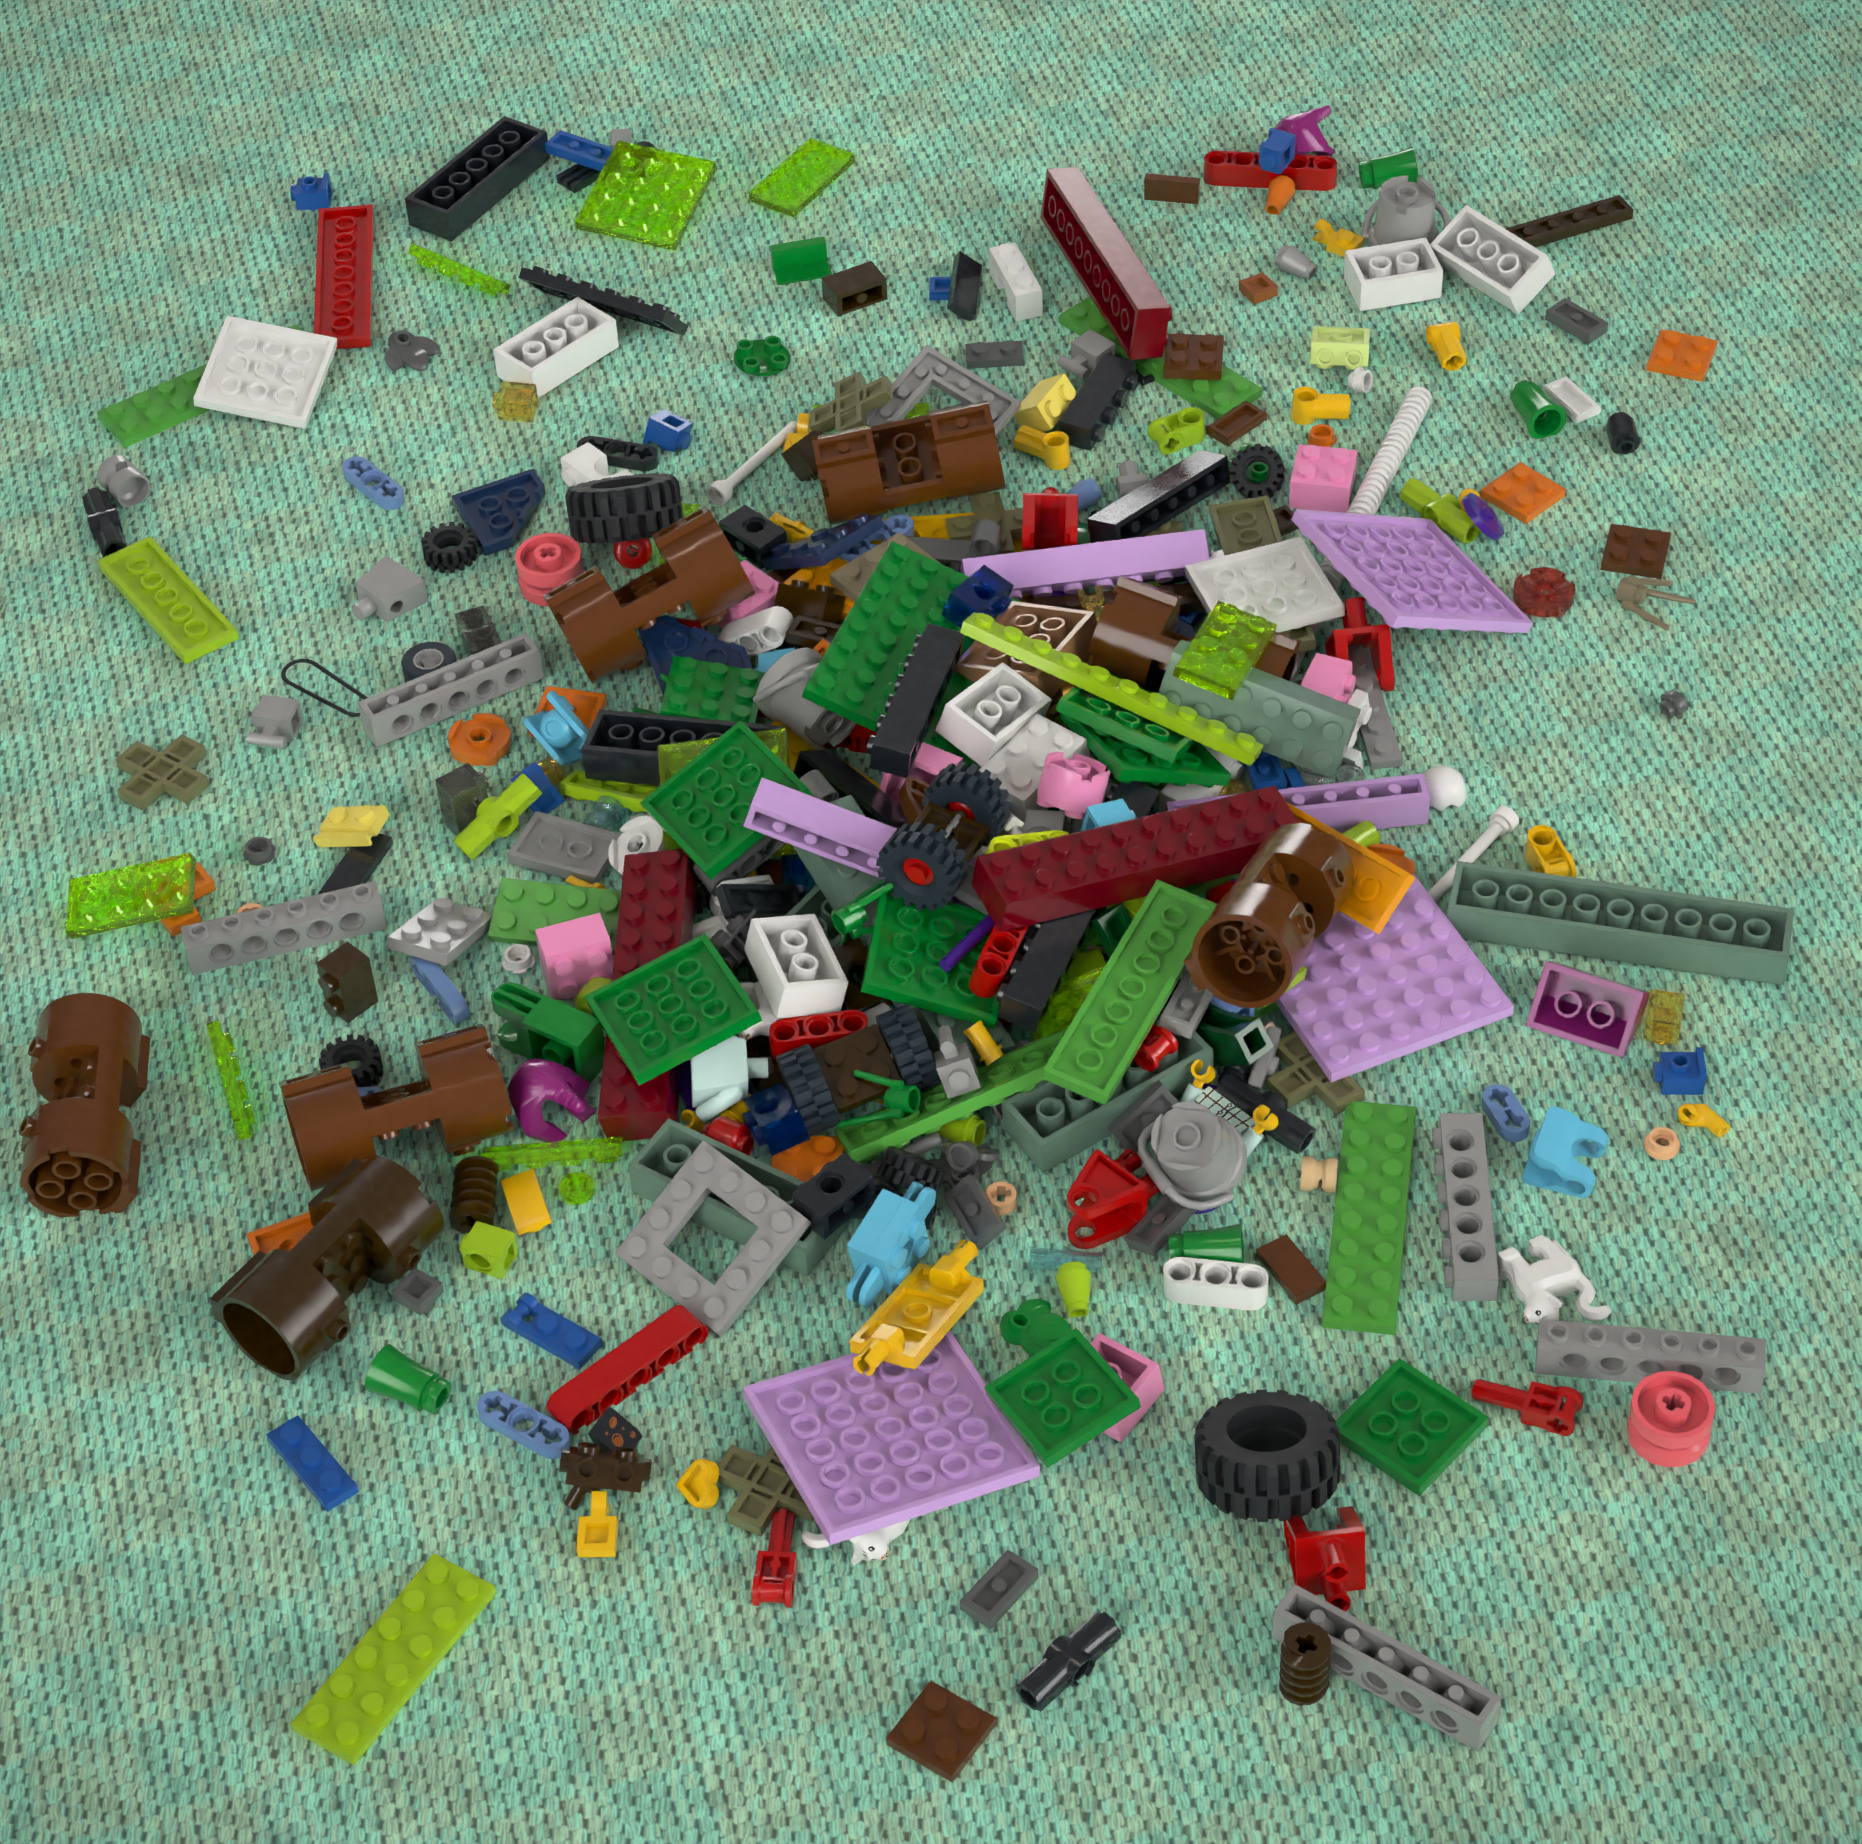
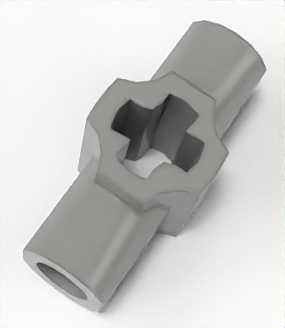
M1124 461L1119 466L1120 476L1116 477L1118 498H1122L1149 481L1147 473H1139L1138 465L1135 461Z

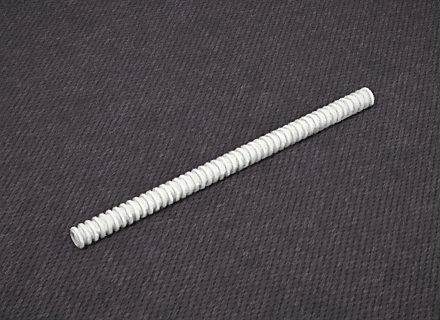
M1417 386L1408 391L1347 513L1376 514L1432 403V395L1427 389ZM1324 556L1320 567L1337 592L1344 575L1333 568L1332 562ZM1321 622L1311 624L1314 635ZM1307 651L1298 653L1291 679L1294 678Z

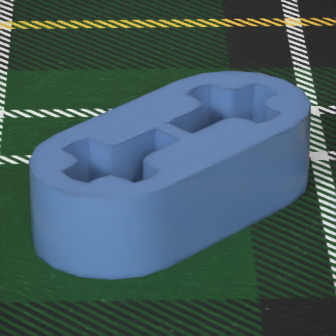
M1496 1084L1487 1087L1483 1092L1482 1108L1498 1134L1509 1142H1520L1526 1139L1529 1134L1530 1119L1514 1093L1504 1085ZM1498 1101H1504L1503 1108ZM1508 1118L1511 1120L1513 1125L1508 1126Z

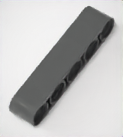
M812 770L800 778L809 788L813 797L828 803L839 799V793L818 770ZM764 835L711 880L696 864L693 867V873L713 896H717L714 889L722 881L745 878L787 843Z

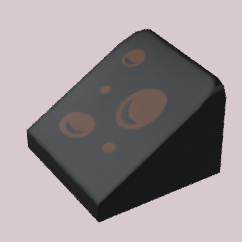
M612 1407L606 1408L588 1433L593 1443L600 1445V1450L615 1451L616 1447L635 1448L642 1438L640 1431Z

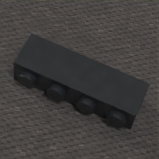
M1103 354L1058 421V430L1068 435L1070 446L1091 451L1096 442L1103 440L1105 429L1108 425H1113L1119 407L1124 408L1129 392L1135 391L1137 388L1139 375L1136 374L1135 361Z

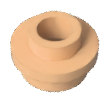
M1657 1127L1646 1136L1644 1149L1652 1158L1669 1160L1679 1153L1680 1141L1676 1133L1670 1128Z

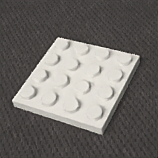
M226 316L194 395V406L306 429L336 351L337 338Z
M1302 537L1185 565V574L1225 644L1239 619H1244L1276 632H1283L1345 616L1343 602Z

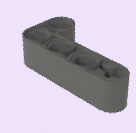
M981 519L975 523L971 541L906 536L942 565L957 572L962 559L1002 554L1000 526L989 519Z

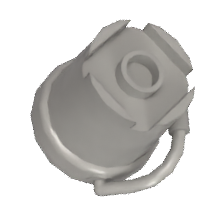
M1398 176L1382 184L1379 199L1369 208L1366 214L1361 236L1368 239V247L1419 238H1427L1429 244H1431L1439 235L1435 225V210L1441 214L1444 221V229L1451 220L1446 209L1438 202H1435V188L1430 182L1417 177V183L1408 182V176ZM1377 210L1375 224L1370 229L1372 217Z
M806 647L792 650L781 656L769 667L760 680L753 701L766 717L784 724L812 749L825 750L821 745L829 742L834 747L840 744L850 734L856 723L801 697L806 684L822 659L818 651Z
M1180 1102L1172 1105L1173 1109L1167 1111L1164 1116L1161 1113L1155 1121L1142 1130L1138 1138V1153L1143 1161L1142 1167L1162 1194L1166 1193L1174 1202L1188 1209L1200 1211L1219 1207L1234 1199L1232 1191L1241 1182L1247 1167V1146L1240 1132L1225 1118L1214 1115L1204 1105L1195 1102ZM1150 1134L1151 1146L1156 1154V1161L1154 1158H1150L1147 1152V1140ZM1183 1196L1193 1198L1194 1201H1193V1200H1189V1199H1187V1198H1185V1197H1183Z

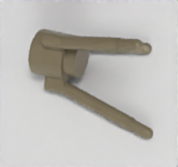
M1629 575L1628 578L1623 577L1616 592V599L1622 601L1621 608L1633 611L1664 630H1669L1670 627L1636 606V604H1642L1646 596L1688 604L1696 603L1692 598L1648 589L1645 586H1672V580L1638 578Z

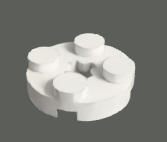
M636 817L619 829L622 834L617 841L612 839L608 850V859L610 864L623 876L625 855L668 850L670 836L651 817Z

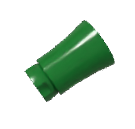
M1413 147L1396 153L1369 158V161L1359 162L1358 169L1362 188L1372 186L1373 188L1382 187L1385 181L1398 176H1408V182L1417 183L1418 168Z
M1523 380L1515 385L1514 390L1510 393V399L1526 423L1530 435L1535 439L1557 435L1566 422L1565 410L1552 401L1534 382Z
M1239 1223L1222 1228L1170 1234V1259L1174 1257H1188L1244 1263L1242 1225Z
M388 1344L373 1359L366 1375L365 1388L369 1392L388 1396L418 1410L425 1409L435 1414L447 1401L451 1383L441 1378L438 1373L420 1365L391 1344Z

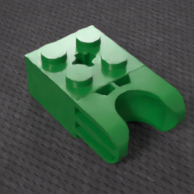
M513 982L503 983L492 992L491 1000L494 1012L507 1020L497 1032L499 1044L503 1048L527 1058V1060L534 1058L546 1059L566 1066L585 1078L589 1085L603 1069L605 1043L602 1026L595 1015L582 1012L563 1001H557Z

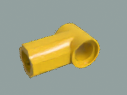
M1454 321L1427 325L1426 341L1427 344L1432 346L1430 351L1435 350L1441 367L1448 371H1454L1466 365V355L1460 343L1458 323Z
M1306 386L1294 390L1291 408V419L1293 422L1307 425L1313 423L1316 419H1349V394H1320L1316 389Z
M1022 425L1017 430L1016 437L1013 440L1014 448L1044 459L1045 465L1053 470L1065 469L1070 465L1069 437L1066 433L1053 431L1046 434Z

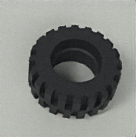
M650 473L603 478L572 486L565 495L570 535L579 543H616L652 538L651 535L684 518L679 481L672 474Z
M1267 1389L1256 1390V1393L1247 1394V1392L1237 1393L1234 1398L1229 1399L1226 1397L1220 1400L1216 1407L1211 1406L1195 1428V1467L1198 1488L1212 1505L1216 1504L1218 1509L1226 1514L1232 1512L1235 1513L1237 1518L1244 1520L1256 1518L1257 1522H1268V1519L1286 1521L1295 1515L1302 1517L1309 1514L1312 1508L1317 1510L1323 1506L1327 1499H1330L1334 1494L1337 1484L1340 1482L1339 1427L1328 1410H1325L1315 1400L1310 1402L1304 1395L1297 1393L1294 1396L1284 1390L1267 1392Z

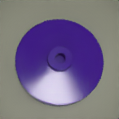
M1469 493L1462 499L1468 516L1486 536L1493 540H1498L1504 535L1503 526L1495 512L1480 497Z

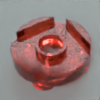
M1537 567L1531 569L1530 574L1523 577L1520 574L1515 579L1513 600L1517 607L1525 614L1537 617L1559 618L1564 616L1566 611L1574 604L1576 588L1572 580L1570 583L1565 579V573L1548 567ZM1542 591H1548L1547 594H1543V593H1541V592H1542Z

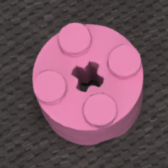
M1064 752L1048 753L1037 790L1036 803L1047 808L1056 807L1065 810L1064 814L1070 818L1083 819L1088 806L1103 803L1110 770L1105 772L1106 765L1084 755L1074 753L1073 759L1063 758Z

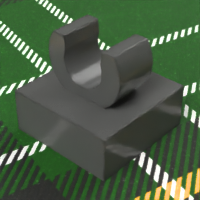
M414 1268L391 1292L394 1301L419 1315H427L435 1307V1300L444 1290L442 1282Z

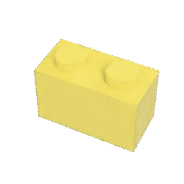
M1065 373L1041 380L1020 403V409L1014 417L1020 427L1025 425L1041 432L1051 430L1058 423L1077 392Z

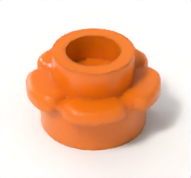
M1319 424L1311 428L1307 442L1309 445L1331 447V445L1336 443V436L1330 426Z

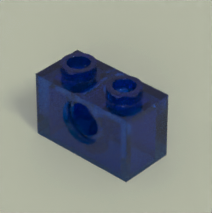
M983 565L950 593L942 616L959 628L962 627L963 622L974 612L987 614L994 619L996 614L1002 615L1010 606L1012 599L1009 596L1014 585L986 565Z
M781 1083L743 1099L747 1112L742 1113L745 1124L753 1133L758 1146L765 1145L771 1156L810 1140L798 1107Z

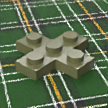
M860 371L836 382L835 399L810 411V429L819 432H830L836 429V432L867 426V412L875 408H882L892 401V383L887 376H884L866 385V379Z
M1000 492L970 496V505L973 515L945 519L948 539L971 541L974 525L977 521L981 519L993 520L1001 529L1002 554L1015 553L1012 539L1022 538L1023 508L1004 511Z
M182 734L161 752L136 741L116 758L118 768L132 775L127 782L117 789L119 799L142 811L164 792L187 804L190 803L209 786L207 776L192 769L207 755L205 746Z
M1295 1031L1279 1040L1276 1055L1288 1067L1267 1078V1089L1281 1097L1287 1109L1316 1094L1338 1115L1345 1111L1346 1105L1354 1101L1361 1102L1364 1100L1365 1090L1351 1076L1330 1082Z
M731 1444L717 1465L719 1468L717 1482L741 1492L727 1513L728 1523L761 1537L772 1521L773 1514L781 1508H785L788 1512L794 1513V1515L808 1521H814V1517L772 1447L763 1458Z

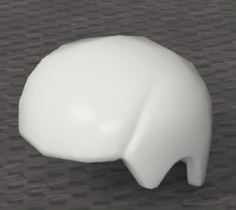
M1435 766L1424 772L1430 793L1429 807H1434L1439 811H1444L1450 805L1459 808L1468 798L1464 778L1455 768L1451 766Z

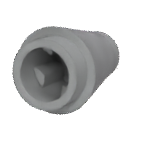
M1283 245L1274 261V264L1279 266L1280 271L1308 280L1316 274L1318 265L1314 264L1293 245L1290 247Z

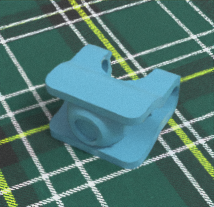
M550 691L546 698L555 709L549 712L543 710L533 716H527L523 720V724L560 765L569 766L576 762H583L581 748L590 729L573 712L575 708L564 696H559L555 691Z
M1556 1106L1548 1108L1541 1129L1537 1130L1530 1146L1529 1157L1522 1175L1523 1181L1528 1185L1575 1197H1588L1593 1190L1596 1177L1593 1171L1578 1162L1575 1156L1600 1158L1604 1154L1609 1141L1606 1132L1595 1125L1580 1120L1573 1113Z

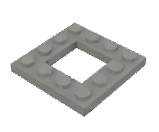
M926 345L893 382L892 401L882 408H875L867 412V425L875 426L903 420L934 385L965 405L988 400L995 435L997 436L1020 409V401Z
M703 1140L619 1246L615 1254L680 1305L685 1306L700 1321L722 1337L807 1230L811 1222ZM711 1192L758 1227L715 1284H712L668 1249V1246Z

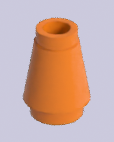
M1277 176L1270 182L1265 207L1268 214L1280 215L1294 196L1295 184L1292 179L1287 176Z

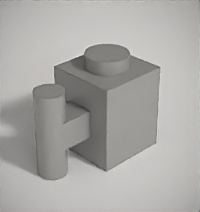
M1090 329L1071 342V359L1062 355L1059 357L1057 364L1079 378L1086 380L1103 354L1116 357V343Z
M263 695L258 706H255L252 710L251 723L255 725L256 732L248 733L247 743L285 749L287 741H293L303 722L299 700Z
M941 1026L938 1029L941 1051L935 1052L934 1056L936 1069L947 1098L950 1099L981 1088L979 1073L968 1043L964 1042L956 1045L951 1028Z

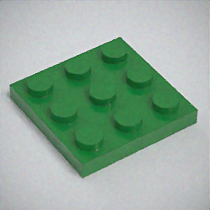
M674 656L659 715L739 722L741 720L743 723L756 724L759 708L753 701V697L756 695L760 680L766 672L756 671L751 668L744 669L728 666L719 662L712 663L695 660L691 657Z
M1077 1328L984 1387L988 1398L1047 1468L1141 1408L1139 1398Z
M1399 1358L1336 1420V1425L1339 1427L1340 1443L1420 1496L1488 1426L1489 1417Z

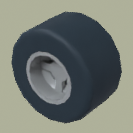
M424 642L411 647L403 655L401 661L405 683L457 662L455 652L448 645L441 642Z

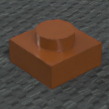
M1263 272L1239 281V291L1254 305L1278 296V286Z

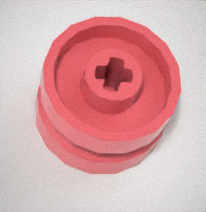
M560 533L539 534L524 541L516 550L515 563L519 574V589L522 596L530 603L548 606L543 597L544 594L584 573L580 546L570 536Z
M1677 1371L1656 1372L1643 1378L1634 1388L1631 1399L1630 1415L1626 1429L1629 1443L1639 1456L1652 1464L1664 1467H1682L1697 1461L1707 1451L1716 1409L1713 1395L1704 1383L1689 1374Z

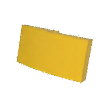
M534 1168L501 1180L518 1235L538 1232L545 1225L552 1223Z

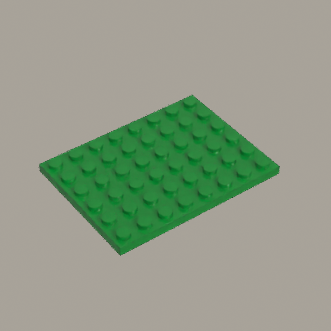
M891 541L806 684L801 697L876 732L880 714L886 715L885 707L889 695H895L896 693L894 689L899 674L904 675L905 673L904 664L907 655L914 654L913 645L917 634H923L927 623L960 632L963 622L974 612L987 614L995 620L1011 601H1021L980 583L961 572L942 565L933 559L925 557L906 546ZM964 635L961 656L976 641L975 639ZM954 671L923 742L963 758L962 762H966L967 768H970L972 764H979L935 731L945 704L975 683Z

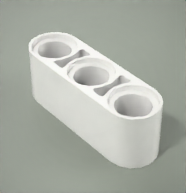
M774 606L726 624L718 639L731 645L735 643L745 647L748 657H752L781 646L786 638L787 630L794 622V617L787 609Z
M1174 1257L1169 1259L1163 1267V1294L1168 1300L1175 1303L1240 1310H1258L1266 1304L1268 1299V1273L1263 1267L1256 1264Z

